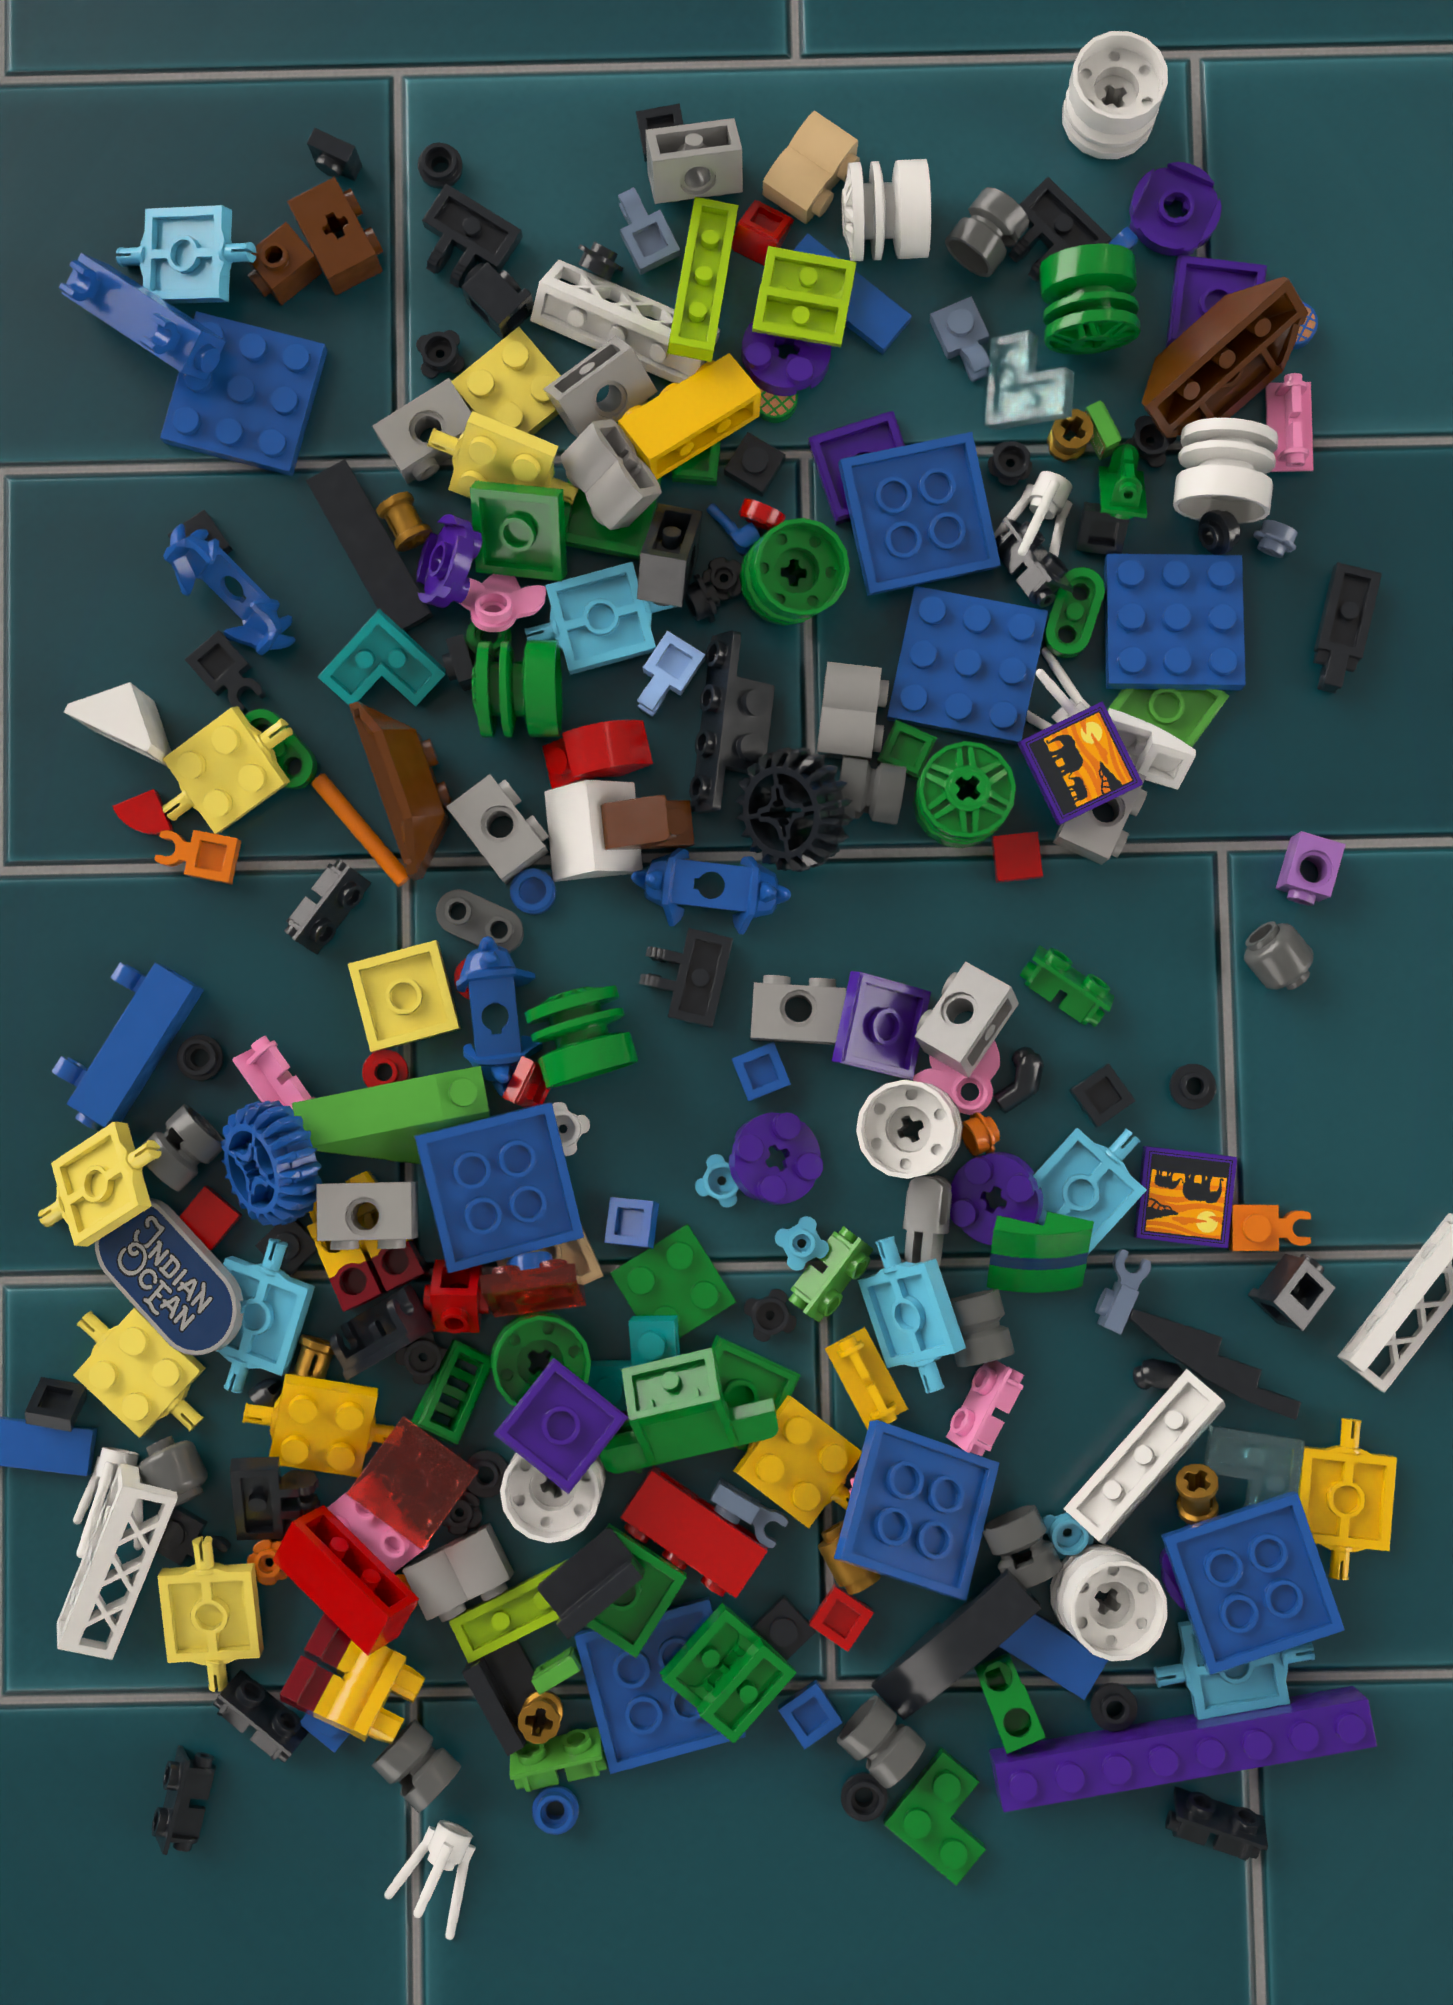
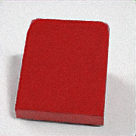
M754 200L737 223L731 249L765 266L768 246L781 248L793 225L794 219L758 200Z

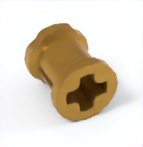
M1079 409L1062 411L1056 417L1047 437L1050 454L1062 462L1077 460L1081 457L1093 434L1091 418ZM1071 430L1077 435L1070 441L1065 440L1063 435H1066Z
M408 491L392 495L380 503L376 509L378 516L386 519L396 538L394 545L398 552L408 551L423 544L430 532H432L428 524L422 523L413 506L415 499L412 493Z
M302 1334L299 1339L302 1347L294 1371H290L288 1374L325 1380L332 1357L335 1355L330 1341ZM315 1354H317L318 1356H317V1359H316L314 1368H313V1370L310 1372L309 1369H310V1366H311L313 1357H314Z
M1202 1464L1184 1466L1176 1476V1489L1180 1494L1176 1501L1179 1517L1191 1525L1216 1517L1219 1507L1215 1496L1218 1491V1477L1215 1471Z
M536 1691L525 1699L518 1717V1728L527 1741L534 1744H544L550 1738L557 1735L563 1717V1705L560 1698L550 1691H546L541 1695ZM537 1708L546 1710L545 1715L547 1719L544 1725L536 1723L535 1713Z

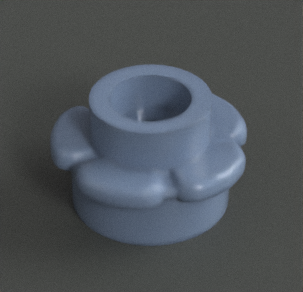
M1264 520L1260 530L1254 531L1253 536L1259 542L1258 550L1267 555L1282 558L1285 552H1292L1296 549L1294 541L1298 532L1286 524L1274 520Z

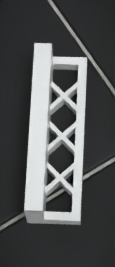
M558 260L539 281L530 319L534 323L594 349L600 348L617 336L633 348L645 371L673 383H680L694 375L705 363L703 360L667 354L675 310L562 260ZM562 278V279H564V280H566V281H569V282H571V283H573V284H575V285H570V284H568V283H565V282L561 281L560 279ZM605 299H610V300L615 301V302H617V303H611V302H609V301H607V300H605ZM644 316L652 317V318L656 319L657 321H653V320L648 319V318H646V317H644ZM719 328L717 330L715 344L717 343L721 329Z
M1447 1214L1337 1356L1383 1393L1386 1392L1453 1305V1214ZM1444 1273L1445 1294L1440 1300L1424 1302L1426 1292L1439 1275ZM1434 1307L1426 1317L1425 1308ZM1416 1309L1418 1329L1412 1336L1396 1338L1398 1328L1412 1310ZM1406 1343L1398 1353L1397 1344ZM1388 1345L1391 1363L1379 1377L1368 1367L1384 1346Z
M1186 1369L1063 1509L1100 1543L1105 1544L1226 1407L1224 1401Z
M120 1463L87 1553L81 1560L58 1618L57 1649L113 1660L178 1499L177 1492L140 1483L139 1467ZM137 1499L161 1503L158 1515L139 1524L132 1513ZM128 1522H129L131 1528L125 1530V1529H126V1526H127V1524H128ZM151 1531L147 1539L145 1533ZM137 1537L144 1548L141 1556L122 1564L116 1554L118 1546ZM111 1564H113L115 1568L109 1571ZM134 1572L133 1577L131 1579L128 1574ZM121 1578L127 1588L125 1596L106 1605L100 1595L102 1587ZM96 1604L99 1609L93 1611L94 1606ZM118 1612L115 1619L112 1614ZM104 1618L111 1628L106 1642L82 1638L86 1627Z

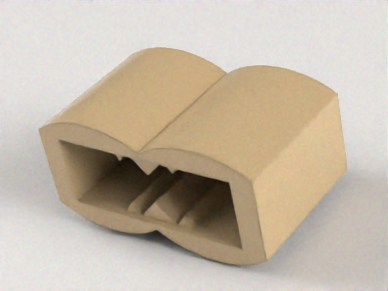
M813 111L798 129L789 146L780 154L763 180L762 195L804 224H807L814 215L821 217L833 200L834 193L831 192V189L840 179L846 182L848 163L860 161V158L856 156L858 140L816 111Z

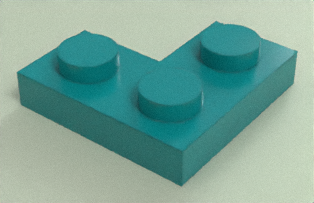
M379 609L319 674L318 678L349 705L359 701L373 684L383 676L414 706H417L447 672L441 664Z
M678 1315L632 1316L628 1321L631 1360L591 1361L589 1382L587 1384L617 1409L627 1411L621 1369L680 1355Z

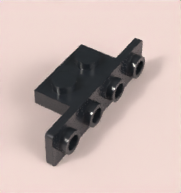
M733 630L713 635L706 650L705 660L708 665L706 685L700 697L702 718L700 731L695 740L697 760L695 776L692 778L689 788L690 798L692 799L691 812L703 814L720 811L725 770L748 774L747 768L752 766L753 763H758L759 757L766 754L768 750L775 686L737 677L741 632Z

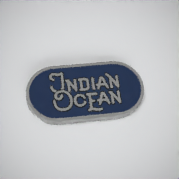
M150 1198L152 1205L150 1208L95 1242V1252L99 1265L107 1277L174 1349L189 1355H203L221 1350L236 1337L242 1326L244 1313H241L240 1301H243L241 1288L228 1269L167 1204L158 1199Z

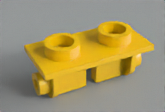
M865 1327L824 1348L867 1430L871 1420H879L890 1424L897 1419V1415L908 1410Z

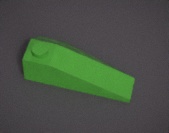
M481 1066L292 1103L294 1116L302 1117L303 1128L305 1131H311L310 1140L313 1147L318 1148L316 1150L318 1152L420 1165L421 1162L414 1136L490 1117Z

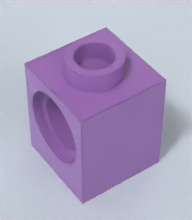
M1303 831L1290 837L1276 889L1287 892L1288 900L1307 906H1314L1315 901L1320 902L1331 897L1346 844ZM1303 860H1308L1317 867L1318 878L1315 883L1308 882L1302 877L1300 865Z

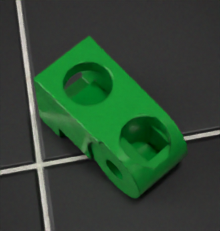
M1009 1653L975 1666L974 1669L1006 1753L1008 1754L1046 1738L1027 1690L1020 1681Z

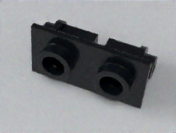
M1005 517L1003 521L1010 530L1009 532L1000 533L995 538L999 558L1010 573L1015 576L1027 566V569L1016 581L1033 604H1039L1040 607H1047L1055 600L1056 596L1054 593L1059 588L1073 593L1075 589L1065 576L1068 573L1067 567L1056 555L1045 550L1042 545L1045 541L1042 533L1038 530L1027 554L1022 557L1018 554V549L1030 522L1026 521L1024 524Z
M340 859L334 865L329 863L326 870L311 888L322 898L316 904L305 896L292 915L287 918L286 922L289 925L284 932L291 936L293 940L318 955L324 945L332 940L336 929L349 912L360 903L364 892L371 882Z
M242 1670L236 1674L213 1703L219 1709L217 1715L222 1716L241 1733H244L249 1725L253 1726L257 1731L250 1740L266 1752L273 1761L278 1758L285 1763L309 1733L301 1726V1719L295 1712L289 1710Z
M178 1745L175 1760L168 1761L166 1765L163 1789L167 1790L163 1807L156 1808L152 1821V1836L156 1837L163 1855L168 1854L170 1842L174 1843V1849L188 1852L191 1851L192 1845L199 1840L206 1809L204 1806L190 1805L189 1803L191 1798L208 1800L216 1771V1765L213 1764L214 1756L211 1754L198 1752L195 1754L194 1759H189L184 1747Z
M1175 1786V1811L1170 1810L1165 1821V1828L1171 1830L1174 1837L1204 1846L1211 1832L1216 1834L1213 1841V1849L1238 1857L1244 1861H1247L1249 1857L1257 1859L1260 1849L1267 1851L1268 1841L1264 1816L1256 1814L1246 1807H1235L1211 1799L1204 1793L1191 1792Z

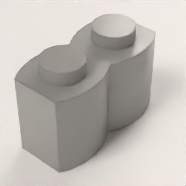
M613 419L592 421L560 456L568 480L572 485L585 493L593 517L609 530L630 526L662 493L656 477L649 467L637 456L632 442Z
M827 662L816 754L825 755L826 758L843 759L844 756L870 762L872 752H881L884 725L876 724L877 707L886 708L889 680H881L882 668Z
M490 1523L413 1560L402 1570L412 1592L419 1598L418 1604L426 1621L439 1616L441 1622L448 1621L463 1613L467 1609L464 1602L480 1595L484 1602L503 1593L508 1589L505 1582L510 1580L514 1574Z

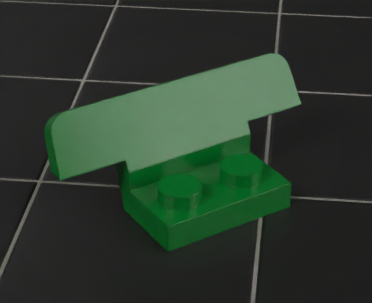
M712 1348L623 1368L621 1371L628 1419L633 1431L614 1435L598 1457L607 1471L619 1474L770 1439L777 1434L779 1429L773 1398L728 1408L723 1398L716 1353Z

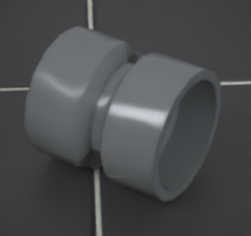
M986 187L968 208L971 217L960 219L945 240L946 247L954 259L970 272L982 277H989L994 273L1006 257L1007 251L1005 247L1010 248L1014 246L1029 226L1027 214L1013 198L996 188Z
M843 756L839 780L848 783L841 792L843 798L853 800L849 806L844 807L845 814L851 818L859 819L863 813H868L873 822L897 825L907 767L881 763L876 769H873L868 760Z
M183 1104L166 1121L167 1131L164 1133L156 1131L143 1143L145 1144L148 1140H153L160 1146V1149L157 1151L162 1152L161 1156L146 1166L161 1181L176 1191H181L198 1174L197 1165L199 1163L209 1164L223 1150L220 1142L224 1139L201 1114L186 1104Z
M999 1289L983 1290L950 1299L966 1346L965 1349L953 1354L957 1367L983 1364L1015 1353L1009 1328L1000 1325L999 1322L1005 1315Z
M1026 1505L1013 1509L984 1525L983 1535L992 1555L1001 1556L1002 1558L997 1565L1000 1573L1002 1574L1008 1568L1026 1589L1045 1582L1063 1568L1053 1543L1043 1540V1535L1047 1529L1035 1505ZM1030 1548V1551L1021 1555L1018 1554V1552Z
M876 1695L868 1699L850 1717L840 1731L837 1743L855 1760L867 1758L866 1768L884 1788H890L900 1781L914 1766L924 1751L926 1742L910 1726H905L903 1723L895 1725L896 1713Z
M414 1719L396 1736L393 1744H389L371 1766L389 1784L398 1782L401 1785L400 1795L420 1813L450 1783L460 1770L461 1765L444 1748L434 1749L432 1747L433 1737Z

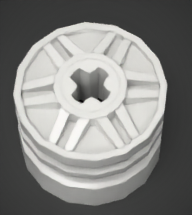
M1110 31L1094 37L1080 50L1073 65L1069 87L1062 107V125L1069 140L1083 153L1098 159H1119L1135 153L1147 142L1168 85V67L1161 51L1147 38L1128 31Z
M927 159L895 161L892 182H883L879 161L870 163L869 183H863L861 162L848 163L847 178L844 189H842L843 236L849 248L850 261H863L865 240H870L873 260H881L885 239L893 238L897 259L928 258L931 240V191Z
M1209 418L1187 424L1181 432L1180 441L1183 448L1179 452L1178 457L1180 465L1185 467L1186 470L1181 471L1176 476L1173 500L1175 511L1185 517L1198 521L1206 512L1212 510L1230 512L1235 516L1239 524L1251 523L1266 518L1270 514L1273 482L1265 474L1275 468L1276 459L1273 453L1277 450L1278 446L1277 431L1268 425L1238 418Z
M899 1080L884 1084L868 1096L859 1111L856 1132L860 1149L872 1166L888 1176L909 1179L936 1173L951 1162L961 1144L963 1125L958 1107L946 1092L933 1084ZM909 1117L912 1121H922L924 1128L918 1131L920 1138L918 1141L913 1136L905 1137L903 1134V1130L908 1127L907 1119Z
M515 1453L504 1472L500 1489L503 1511L512 1526L529 1539L545 1543L568 1540L583 1531L594 1517L606 1480L605 1468L599 1457H597L572 1491L567 1494L564 1490L558 1488L554 1482L548 1483L547 1477L518 1453Z
M1106 1544L1087 1545L1082 1552L1072 1556L1067 1555L1061 1562L1063 1565L1062 1570L1053 1576L1050 1584L1051 1606L1058 1622L1093 1655L1106 1660H1131L1148 1652L1161 1637L1167 1621V1598L1160 1582L1145 1567L1133 1560L1124 1551ZM1099 1591L1108 1593L1105 1601L1095 1599Z

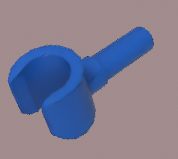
M714 503L707 508L706 511L730 536L736 551L740 555H746L751 546L760 538L753 523L750 522L738 529L736 524Z

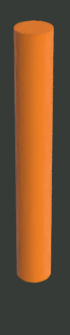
M323 773L316 777L311 783L312 787L396 886L400 887L405 884L410 877L407 875L406 869L328 776Z

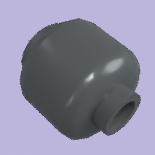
M1272 921L1258 927L1248 936L1245 942L1247 948L1244 954V961L1266 988L1278 990L1286 987L1288 990H1293L1309 978L1310 972L1308 969L1313 963L1314 953L1289 923L1276 924Z
M168 1436L146 1448L149 1456L139 1464V1475L143 1484L177 1492L178 1499L174 1508L203 1493L201 1486L206 1482L208 1472L193 1442L184 1440L175 1443L173 1437Z

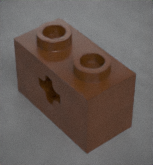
M333 177L287 201L335 295L383 272L377 255L383 253V249L371 227L365 230L362 229L357 217L362 215L363 212L351 188L343 192L336 178ZM341 230L344 236L337 239L334 233Z

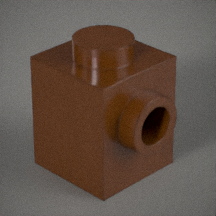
M285 222L255 246L257 253L251 254L256 256V260L252 263L248 262L253 271L247 276L264 298L271 293L282 306L321 275L322 270L314 254L290 225Z

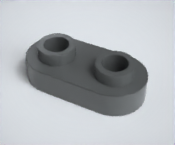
M461 889L451 890L445 893L437 904L436 917L440 926L448 933L478 947L481 939L489 936L494 939L497 946L506 948L511 953L523 941L524 927L515 913L471 892ZM456 904H463L466 907V915L460 920H454L451 917V909ZM500 922L505 923L508 927L506 936L501 939L494 938L492 935L493 926Z

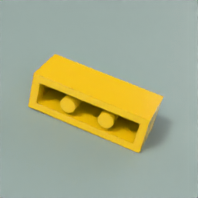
M728 353L717 361L712 360V362L704 363L694 375L684 381L666 386L659 396L646 404L633 406L618 420V425L632 442L637 456L649 467L656 479H659L760 416L761 391L733 356Z

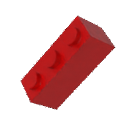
M655 1465L652 1466L624 1507L620 1517L627 1522L624 1529L633 1537L643 1543H647L649 1539H652L665 1549L662 1555L668 1561L682 1570H685L689 1565L703 1575L700 1581L708 1589L722 1597L728 1592L737 1598L768 1552V1547L762 1545L757 1540L755 1534L739 1523L734 1524L714 1511L715 1506Z
M324 1505L291 1522L273 1558L277 1566L367 1656L400 1635L419 1601V1598Z

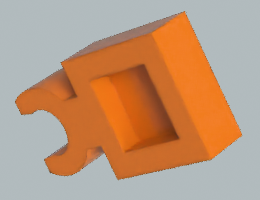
M165 830L160 832V838L174 842L175 851L170 856L155 855L154 860L167 867H175L186 862L184 874L187 876L233 884L241 840L193 830L191 842H186L181 835L173 831Z
M1232 1204L1229 1250L1279 1251V1238H1283L1293 1245H1308L1311 1243V1237L1296 1236L1293 1232V1224L1299 1219H1311V1213L1294 1210L1286 1213L1283 1218H1279V1205Z

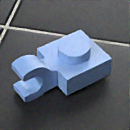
M666 631L643 666V673L652 679L639 696L637 708L653 717L669 689L681 696L704 662L705 654L669 631Z

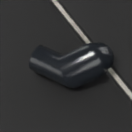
M1021 1047L1014 1052L1012 1056V1061L1016 1067L1014 1082L993 1095L994 1100L1004 1114L1035 1095L1039 1090L1044 1063L1040 1054L1035 1053L1030 1047Z
M1151 1358L1144 1360L1142 1365L1134 1368L1133 1380L1143 1390H1148L1151 1386L1169 1390L1184 1372L1179 1365L1173 1362Z

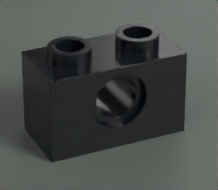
M658 503L640 554L637 599L650 601L660 606L672 605L682 607L698 559L703 511Z

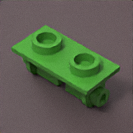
M844 1226L838 1233L833 1231L826 1241L829 1245L827 1255L824 1258H818L828 1266L826 1270L821 1273L809 1264L790 1289L794 1293L788 1300L800 1308L803 1313L819 1323L824 1316H830L838 1308L843 1298L841 1293L852 1279L859 1278L865 1272L870 1263L869 1255L874 1250Z
M598 1727L572 1730L567 1734L550 1738L544 1744H534L526 1741L523 1748L510 1755V1780H514L516 1789L525 1788L526 1792H532V1790L558 1785L559 1776L557 1770L562 1768L565 1769L568 1782L600 1776L601 1770L608 1769L605 1752L602 1750V1740Z

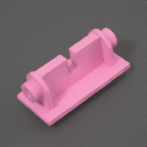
M1291 373L1284 376L1283 383H1269L1265 387L1266 425L1277 431L1278 434L1277 450L1273 453L1276 464L1275 468L1270 472L1314 470L1311 382L1302 381V374Z
M267 1036L259 1038L251 1045L252 1049L232 1059L261 1102L279 1100L283 1106H290L292 1108V1103L315 1098L310 1096L296 1075H291L288 1071L290 1066L278 1050V1044L275 1040L270 1042Z
M997 1360L984 1363L976 1371L972 1380V1387L962 1407L953 1415L946 1438L968 1453L971 1452L983 1456L985 1450L991 1451L1005 1423L992 1416L995 1407L1008 1414L1010 1413L1019 1393L1024 1387L1021 1384L1024 1375Z

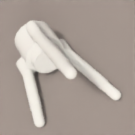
M1041 472L1035 485L1027 484L1022 497L1006 516L1016 521L1027 505L1031 503L1029 509L1034 513V516L1018 549L1020 556L1023 557L1027 554L1043 519H1053L1057 515L1049 552L1058 557L1066 518L1073 505L1067 500L1073 486L1065 477L1054 472ZM1004 521L995 531V538L1000 533L1009 530Z
M1047 647L1042 648L1041 653L1070 697L1069 699L1043 669L1036 671V676L1062 706L1051 718L1058 723L1091 707L1082 698L1054 655ZM1029 710L1027 711V722L1041 730L1052 726L1051 723Z
M102 1447L101 1455L97 1456L94 1472L73 1518L74 1524H80L93 1500L77 1550L78 1558L85 1557L108 1489L111 1488L120 1463L139 1467L137 1465L138 1453L119 1448ZM138 1498L133 1509V1515L139 1524L143 1522V1499ZM136 1537L134 1538V1548L140 1550L142 1545Z
M440 1820L436 1828L429 1826L423 1841L384 1893L385 1898L391 1899L429 1851L430 1854L427 1860L434 1866L413 1912L415 1918H420L431 1899L443 1870L453 1871L455 1864H458L445 1934L448 1940H452L455 1936L468 1866L476 1848L470 1844L473 1837L472 1833L462 1826L446 1820Z

